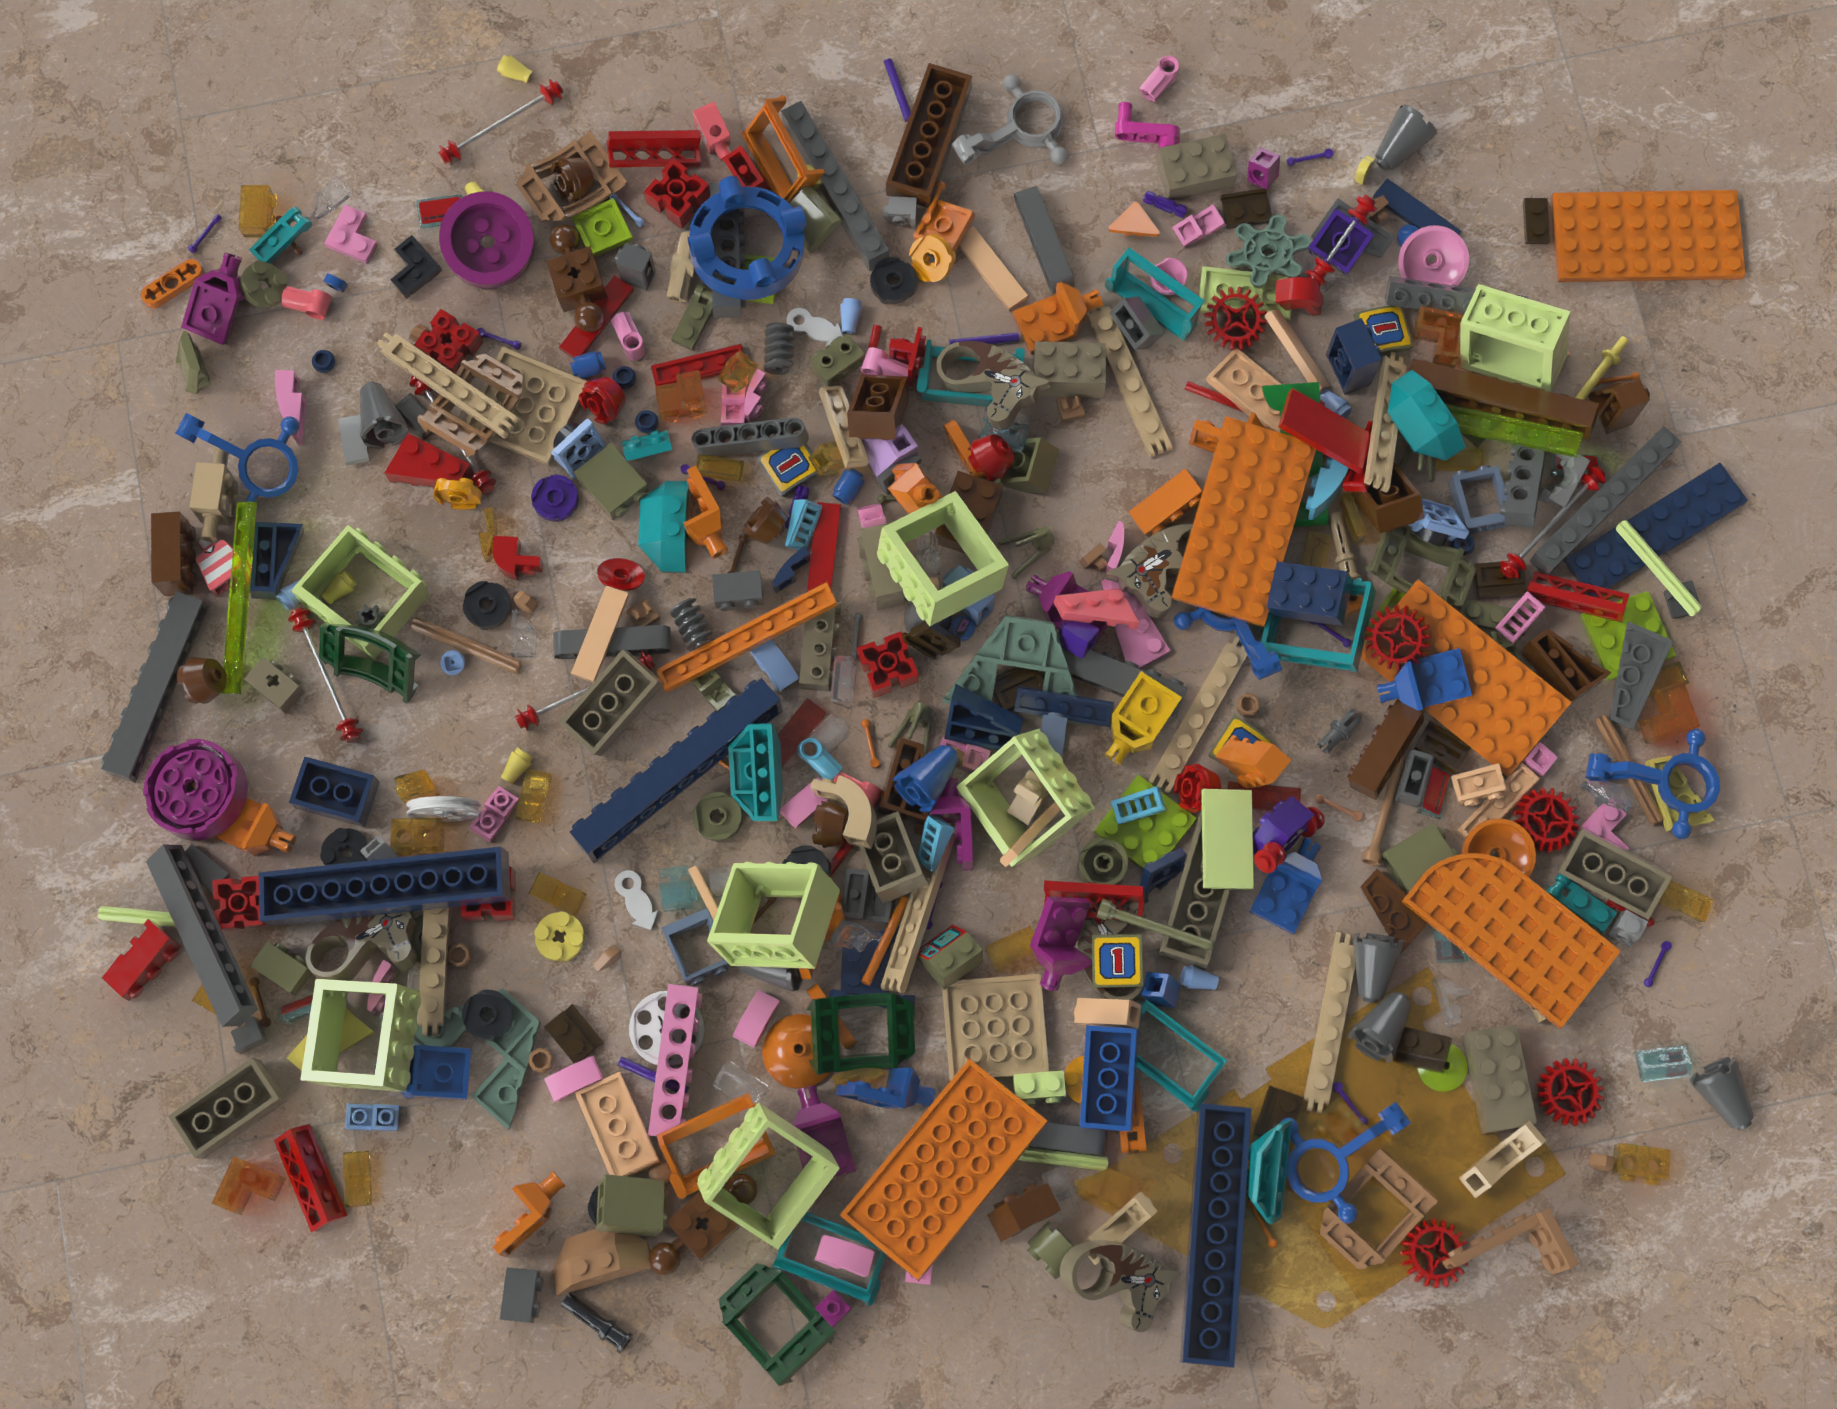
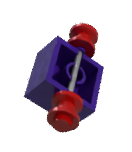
M1364 195L1363 198L1358 196L1356 198L1358 202L1357 207L1347 211L1352 218H1349L1336 208L1308 247V251L1317 256L1314 260L1316 266L1313 271H1306V274L1309 276L1308 278L1314 279L1325 286L1327 282L1324 278L1328 273H1334L1335 269L1347 276L1374 237L1372 232L1359 224L1361 222L1367 225L1368 220L1366 217L1369 212L1377 211V208L1374 206L1376 202L1367 195Z
M1293 796L1285 802L1280 800L1273 808L1272 813L1268 811L1259 821L1261 827H1257L1253 831V854L1255 855L1254 861L1256 866L1265 873H1272L1278 865L1285 861L1286 852L1295 845L1301 835L1311 837L1324 826L1325 817L1323 813L1316 807L1306 808Z

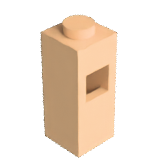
M1077 998V1004L1074 1009V1023L1085 1027L1090 1025L1139 1029L1141 1004L1131 1000Z

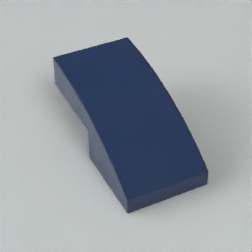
M805 546L793 554L778 571L772 583L776 594L796 581L794 571L810 562V553Z

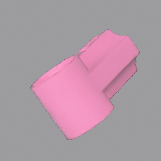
M1164 56L1161 58L1158 67L1139 88L1143 97L1148 101L1155 102L1164 90L1178 78L1179 63L1175 57ZM1171 68L1173 71L1165 72L1163 69Z
M620 312L615 314L611 322L624 349L625 356L632 361L640 360L645 355V347L630 313ZM632 344H638L636 348H629Z
M872 347L867 351L861 372L867 375L908 377L909 365L889 358L883 350Z

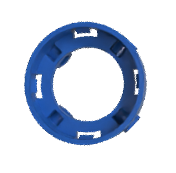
M729 176L719 182V193L713 195L701 205L690 226L688 244L691 262L696 273L714 291L740 300L761 299L779 292L795 278L802 264L804 227H806L804 211L801 206L793 208L785 199L766 189L742 187L737 176ZM753 208L763 211L778 223L782 231L783 245L781 251L771 263L769 259L761 258L753 261L749 265V270L731 267L724 263L714 252L711 232L715 223L724 214L735 209ZM793 250L797 251V252H798V258H797V260H795V259L793 258V260H792L791 264L789 265V267H788V268L784 267V266L786 265V263L788 262V260H789V258H790V256H791V254H792V251H793ZM715 271L728 279L736 281L735 284L731 285L713 276Z

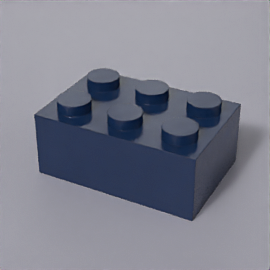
M1362 318L1337 327L1326 352L1328 361L1344 395L1370 386L1382 359L1379 346H1375L1372 340V331L1368 324L1365 325Z
M1277 561L1266 607L1273 616L1343 626L1353 579L1348 571Z
M304 756L289 803L295 809L365 828L380 781L371 774Z

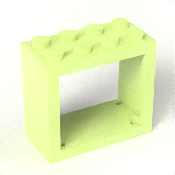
M1478 284L1461 321L1460 368L1489 377H1496L1503 381L1517 382L1524 386L1542 388L1552 392L1567 358L1570 311Z
M956 491L882 527L877 551L878 559L882 564H886L892 579L901 585L906 599L913 602L918 616L922 620L925 619L929 626L1003 588L1009 564ZM945 524L978 571L938 591L905 543Z
M347 525L291 591L303 606L325 623L351 625L322 603L319 598L338 572L341 573L351 560L360 553L407 589L406 593L374 629L395 637L429 597L430 594L426 589L427 584L422 580L423 577L412 569L409 572L404 567L405 564L395 555L390 557L381 544L376 541L372 543L367 538L368 535L357 527L354 530ZM345 637L373 660L383 651V649L368 642Z
M1040 729L1014 736L956 786L1003 855L1027 829L1019 819L1007 812L1010 805L993 780L1022 755L1060 807L1065 817L1036 841L1033 839L1010 863L1011 867L1036 858L1095 809L1089 795L1083 792L1074 774L1069 772L1063 763L1062 757L1054 751L1049 744L1047 736Z
M752 862L733 863L707 942L730 966L815 969L840 889L822 870L820 865L812 862L807 864H795L792 862H787L786 864H775L772 862H766L765 864H755ZM762 897L803 898L791 935L750 934Z
M316 979L301 1080L331 1087L406 1092L407 1085L410 1082V1062L414 1055L413 1040L417 1032V1012L421 1005L420 991L391 983ZM348 992L386 995L375 1075L337 1072Z
M758 1102L754 1108L752 1107L747 1111L741 1126L732 1131L726 1146L716 1152L710 1167L701 1172L697 1185L705 1203L778 1250L840 1168L829 1149ZM770 1127L813 1157L766 1217L751 1206L738 1202L730 1192L722 1187L766 1129Z

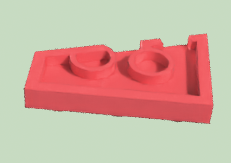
M1121 588L1058 595L1053 602L1062 620L1092 623L1093 620L1104 621L1108 626H1116L1117 623L1127 624L1128 628L1137 629L1139 624Z

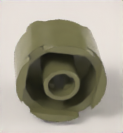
M1105 838L1092 840L1083 848L1079 856L1077 865L1078 875L1083 883L1120 885L1127 872L1128 856L1124 848L1115 841ZM1099 861L1103 864H1108L1105 870L1102 867L1098 868Z
M1048 1221L1027 1242L1030 1246L1027 1251L1037 1261L1042 1259L1048 1265L1045 1268L1047 1272L1057 1279L1060 1276V1265L1063 1257L1075 1245L1058 1228L1052 1231L1049 1228L1052 1223Z

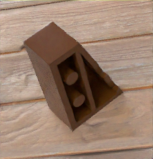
M1548 628L1530 640L1521 652L1547 683L1573 703L1602 683L1611 672L1606 668L1604 670L1591 662L1593 659L1587 655L1585 657L1572 648L1573 645Z
M901 737L896 742L877 812L890 815L898 811L904 820L921 825L925 824L928 813L920 811L921 806L916 803L913 807L908 804L895 788L897 780L894 781V777L899 772L924 757V744Z

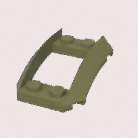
M1401 526L1392 531L1381 533L1382 536L1371 565L1366 567L1368 571L1391 587L1406 594L1413 584L1395 574L1402 554L1406 550L1426 560L1449 567L1438 595L1453 607L1460 608L1463 606L1476 569L1471 561L1467 562L1462 548L1454 549L1444 545L1436 546L1427 543L1419 538L1409 526L1407 528Z

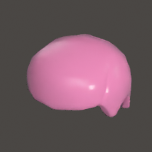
M1169 257L1155 265L1182 285H1185L1188 272L1186 266L1180 260ZM1150 276L1153 288L1160 294H1176Z

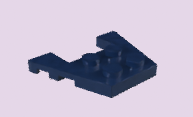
M900 926L897 927L870 986L863 984L861 980L885 930L842 943L841 991L852 995L889 993V991L881 989V983L890 959L891 944L895 943ZM898 995L913 1003L915 1014V995Z

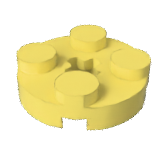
M566 912L547 915L540 921L534 931L537 949L549 960L566 962L575 958L582 950L585 938L583 926L577 918ZM557 931L560 933L566 932L563 943H560V941L554 942L553 939L556 937L555 933Z

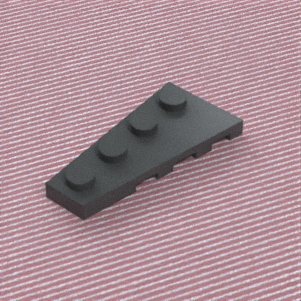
M1627 622L1609 718L1611 721L1631 730L1634 729L1671 648L1672 640Z

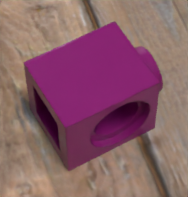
M1260 147L1248 160L1247 181L1268 189L1279 177L1280 155Z
M834 1290L815 1307L832 1327L838 1324L852 1310Z

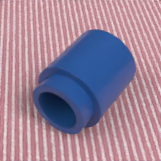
M592 351L573 357L574 362L570 363L574 376L579 375L581 379L601 374V371L606 370L601 351L597 353Z
M853 468L850 471L844 470L833 488L834 493L832 496L841 503L849 505L850 501H854L865 482L862 479L863 474Z

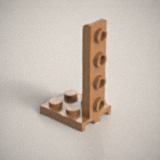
M1549 1208L1526 1216L1524 1213L1511 1220L1513 1225L1506 1228L1503 1224L1491 1230L1492 1236L1486 1239L1483 1235L1469 1242L1471 1247L1463 1250L1462 1246L1448 1253L1450 1258L1442 1261L1447 1269L1458 1267L1528 1230L1531 1243L1534 1247L1538 1248L1544 1267L1552 1275L1577 1266L1579 1262Z

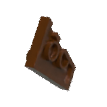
M1378 869L1361 885V890L1388 936L1395 937V943H1398L1400 939L1404 941L1402 953L1428 923L1401 902L1407 894Z

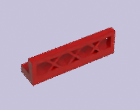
M700 130L609 131L606 142L609 168L665 167L672 158L685 167L700 166ZM644 151L650 157L648 159H640L636 154ZM661 151H667L673 156L670 159H663L658 154ZM683 151H694L695 159H686L681 153ZM613 152H622L627 157L624 160H614Z
M1534 571L1527 589L1532 596L1543 604L1618 622L1623 620L1630 595ZM1537 579L1547 581L1550 586L1536 583ZM1564 586L1571 587L1574 592L1563 590L1560 588ZM1587 592L1595 593L1597 597H1592L1584 594H1586ZM1618 598L1623 601L1622 603L1609 601V599Z
M1044 880V905L1047 897L1085 898L1091 903L1086 918L1100 919L1097 918L1099 911L1097 906L1102 902V899L1112 901L1116 908L1123 910L1122 907L1128 902H1138L1137 915L1143 917L1145 897L1143 886Z
M306 1124L291 1128L276 1138L274 1143L311 1233L318 1231L328 1223L348 1216L311 1125ZM285 1140L289 1142L290 1152L287 1150ZM296 1164H298V1167L300 1169L299 1175L297 1174L295 1169ZM305 1187L309 1191V1198L305 1194ZM315 1210L317 1211L319 1218L321 1220L318 1223L314 1216Z

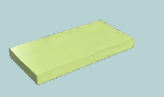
M1202 266L1199 297L1205 301L1199 313H1212L1206 306L1208 303L1216 305L1212 301V297L1217 296L1221 299L1219 291L1223 290L1228 295V288L1232 287L1234 294H1236L1237 288L1242 287L1241 294L1245 295L1247 289H1250L1249 298L1252 299L1257 294L1259 297L1255 303L1264 302V306L1259 308V311L1267 310L1268 313L1271 310L1279 309L1287 322L1290 323L1292 310H1284L1275 302L1276 280L1288 277L1271 274L1264 287L1255 288L1250 282L1252 272ZM1231 300L1225 304L1233 309H1238L1245 303L1239 300ZM1219 308L1217 315H1224L1223 311ZM1250 308L1245 314V318L1255 319L1254 313ZM1242 310L1239 314L1235 315L1234 317H1241V314L1244 311Z
M1202 790L1203 888L1254 889L1252 790Z

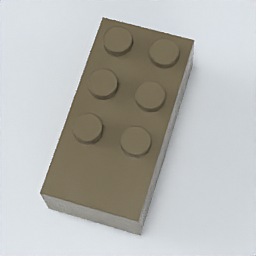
M622 650L559 723L593 755L602 756L665 683L634 655L626 650Z
M1582 826L1558 868V873L1648 920L1673 877L1670 872Z
M1517 1024L1470 1031L1462 1035L1481 1134L1516 1130L1529 1120L1534 1126L1537 1125Z
M252 1057L168 1117L193 1157L205 1159L287 1102L263 1062Z

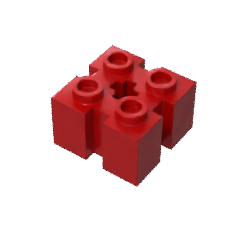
M672 158L661 171V181L655 178L645 189L644 196L646 204L660 214L665 210L668 220L683 229L694 216L692 209L695 206L699 209L710 198L709 184L696 174L690 178L687 168Z
M440 308L430 322L432 326L430 333L424 330L414 346L456 374L461 366V361L465 360L468 354L473 357L482 345L483 340L479 331L464 322L459 326L456 317Z
M902 631L884 637V644L876 646L875 641L856 647L863 672L870 671V673H867V682L873 698L891 693L892 686L898 683L902 689L919 682V674L912 657L906 659L909 656V648L903 642ZM889 662L890 665H893L891 668H884V663Z
M509 866L510 891H516V872ZM511 896V901L461 906V917L466 922L486 921V915H491L495 921L515 920V900Z
M259 875L241 877V880L233 878L212 880L213 900L220 901V909L214 910V915L221 930L229 931L245 929V927H268V925L260 922ZM245 901V905L242 907L241 902Z

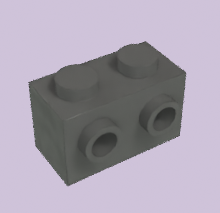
M625 243L623 249H619L615 257L620 279L629 285L647 291L656 272L652 253L646 251L639 244L631 245Z
M1140 296L1124 298L1110 312V315L1134 350L1150 348L1165 334Z
M760 570L712 575L716 609L731 611L735 607L744 606L746 609L758 608L759 605H764Z
M506 1267L500 1320L534 1323V1318L539 1317L540 1303L537 1302V1294L542 1292L544 1280L540 1276V1271Z

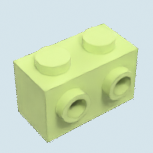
M1064 1070L1014 1074V1094L1028 1106L1036 1105V1101L1044 1100L1046 1104L1061 1103V1099L1066 1097Z

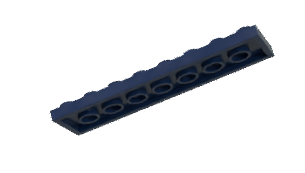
M1718 463L1627 521L1657 556L1661 557L1741 507L1748 499L1723 465ZM1616 527L1564 560V563L1578 582L1607 589L1646 566L1642 559L1616 531ZM1587 592L1588 596L1597 597L1595 593Z

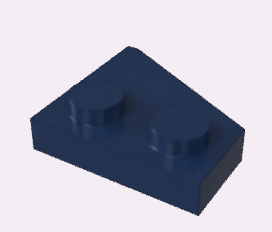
M1182 848L1166 853L1162 858L1149 862L1143 868L1140 886L1144 887L1145 904L1149 901L1148 896L1153 889L1157 888L1161 891L1170 880L1183 871L1187 853Z

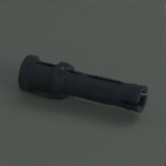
M569 1293L560 1305L597 1332L600 1340H606L616 1347L619 1354L625 1350L633 1338L631 1332L626 1333L616 1325V1321L605 1319L584 1302L577 1299L572 1293Z

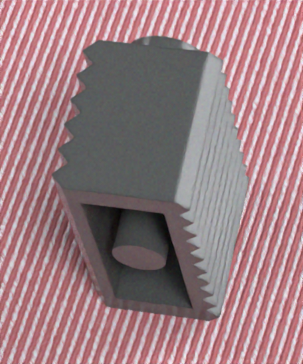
M1412 750L1406 757L1407 760L1403 766L1402 778L1399 780V787L1394 799L1396 802L1418 807L1423 800L1434 756Z

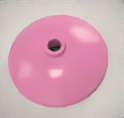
M1433 225L1420 228L1405 240L1400 249L1398 257L1399 272L1402 278L1458 286L1464 279L1469 267L1467 246L1455 231L1447 227ZM1430 255L1436 256V260L1433 263L1428 262Z

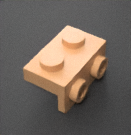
M1499 763L1451 776L1458 804H1464L1465 807L1477 805L1479 800L1489 798V801L1503 798V794L1507 793V787L1504 783Z

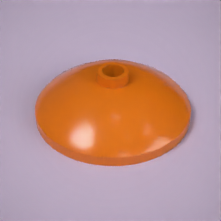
M1489 819L1476 825L1469 832L1463 843L1462 854L1479 853L1491 855L1493 851H1496L1498 858L1511 863L1527 877H1530L1536 862V851L1532 838L1522 826L1507 819Z
M794 1014L786 1016L769 1029L763 1042L762 1056L768 1073L775 1081L788 1088L801 1089L805 1087L806 1089L808 1086L821 1083L831 1073L817 1075L809 1060L813 1059L810 1015ZM797 1045H801L804 1048L800 1054L794 1052V1048Z

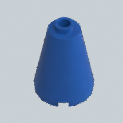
M941 745L899 772L894 777V781L897 780L895 788L900 796L912 807L915 803L921 806L919 810L922 812L932 810L959 760L956 750L951 746Z

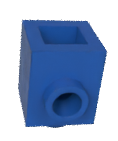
M1147 972L1141 996L1154 1006L1175 1008L1181 985L1170 974Z

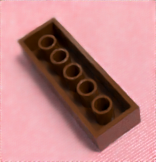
M928 63L886 181L887 196L917 198V205L929 208L972 90V75Z

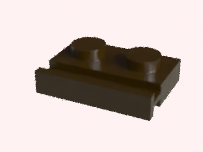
M1267 189L1223 194L1220 197L1226 229L1236 228L1242 223L1249 225L1269 223L1272 217Z
M1500 562L1476 563L1474 565L1476 569L1475 580L1476 588L1478 589V599L1523 596L1527 592L1525 571L1518 570L1519 578H1508L1501 572Z
M924 621L911 628L910 633H902L903 642L933 660L937 659L939 654L943 656L961 647L959 637L936 623L929 626Z
M1016 667L996 676L994 693L1001 707L1009 711L1015 708L1018 686L1043 690L1044 681L1038 670Z
M1429 721L1413 750L1433 755L1434 764L1455 775L1471 747L1459 737Z
M573 1004L544 1026L574 1064L584 1060L604 1043Z
M1404 1027L1393 1061L1398 1064L1444 1074V1066L1447 1062L1452 1038Z
M1269 1085L1253 1134L1263 1136L1285 1118H1292L1297 1121L1304 1097Z

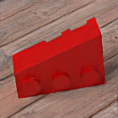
M408 433L384 474L389 482L392 483L401 482L411 484L412 486L433 487L434 489L439 478L459 481L461 478L471 480L474 472L469 463Z
M147 919L143 924L147 928L139 938L134 936L131 939L130 943L133 946L125 955L120 954L102 976V979L128 1001L137 998L143 992V986L149 980L152 981L157 978L162 971L161 968L167 962L173 961L179 954L178 950L182 947L168 932L150 919Z

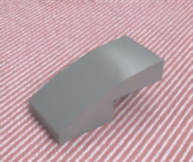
M360 414L339 418L341 442L346 465L370 461L368 446L363 443L360 436Z

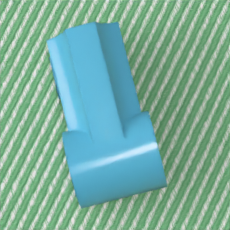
M808 738L798 745L797 752L799 757L806 761L822 778L832 780L843 768L821 746L818 740ZM806 743L814 745L815 754L813 756L805 754L804 746Z

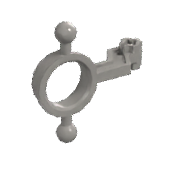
M1014 74L1007 75L1003 81L1005 90L1012 92L1016 97L1008 112L1007 125L990 135L979 132L970 137L969 134H963L952 143V147L964 165L973 163L981 154L986 155L1012 139L1027 147L1040 148L1047 145L1051 151L1050 158L1057 165L1064 164L1068 159L1067 150L1064 147L1058 146L1055 142V139L1059 137L1063 129L1064 114L1060 105L1050 94L1043 91L1031 90L1023 93L1020 88V78ZM1032 101L1042 102L1054 111L1056 120L1047 132L1029 134L1017 125L1015 118L1018 110L1024 104Z

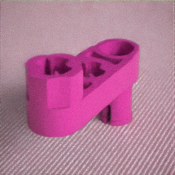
M1120 102L1118 104V121L1115 123L1114 135L1116 139L1129 142L1159 143V148L1180 144V128L1178 126L1131 122L1133 104L1130 102Z

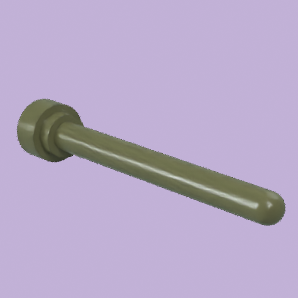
M1102 899L1097 918L1103 920L1115 918L1207 950H1211L1214 947V943L1211 940L1117 909L1116 905L1112 904V901Z

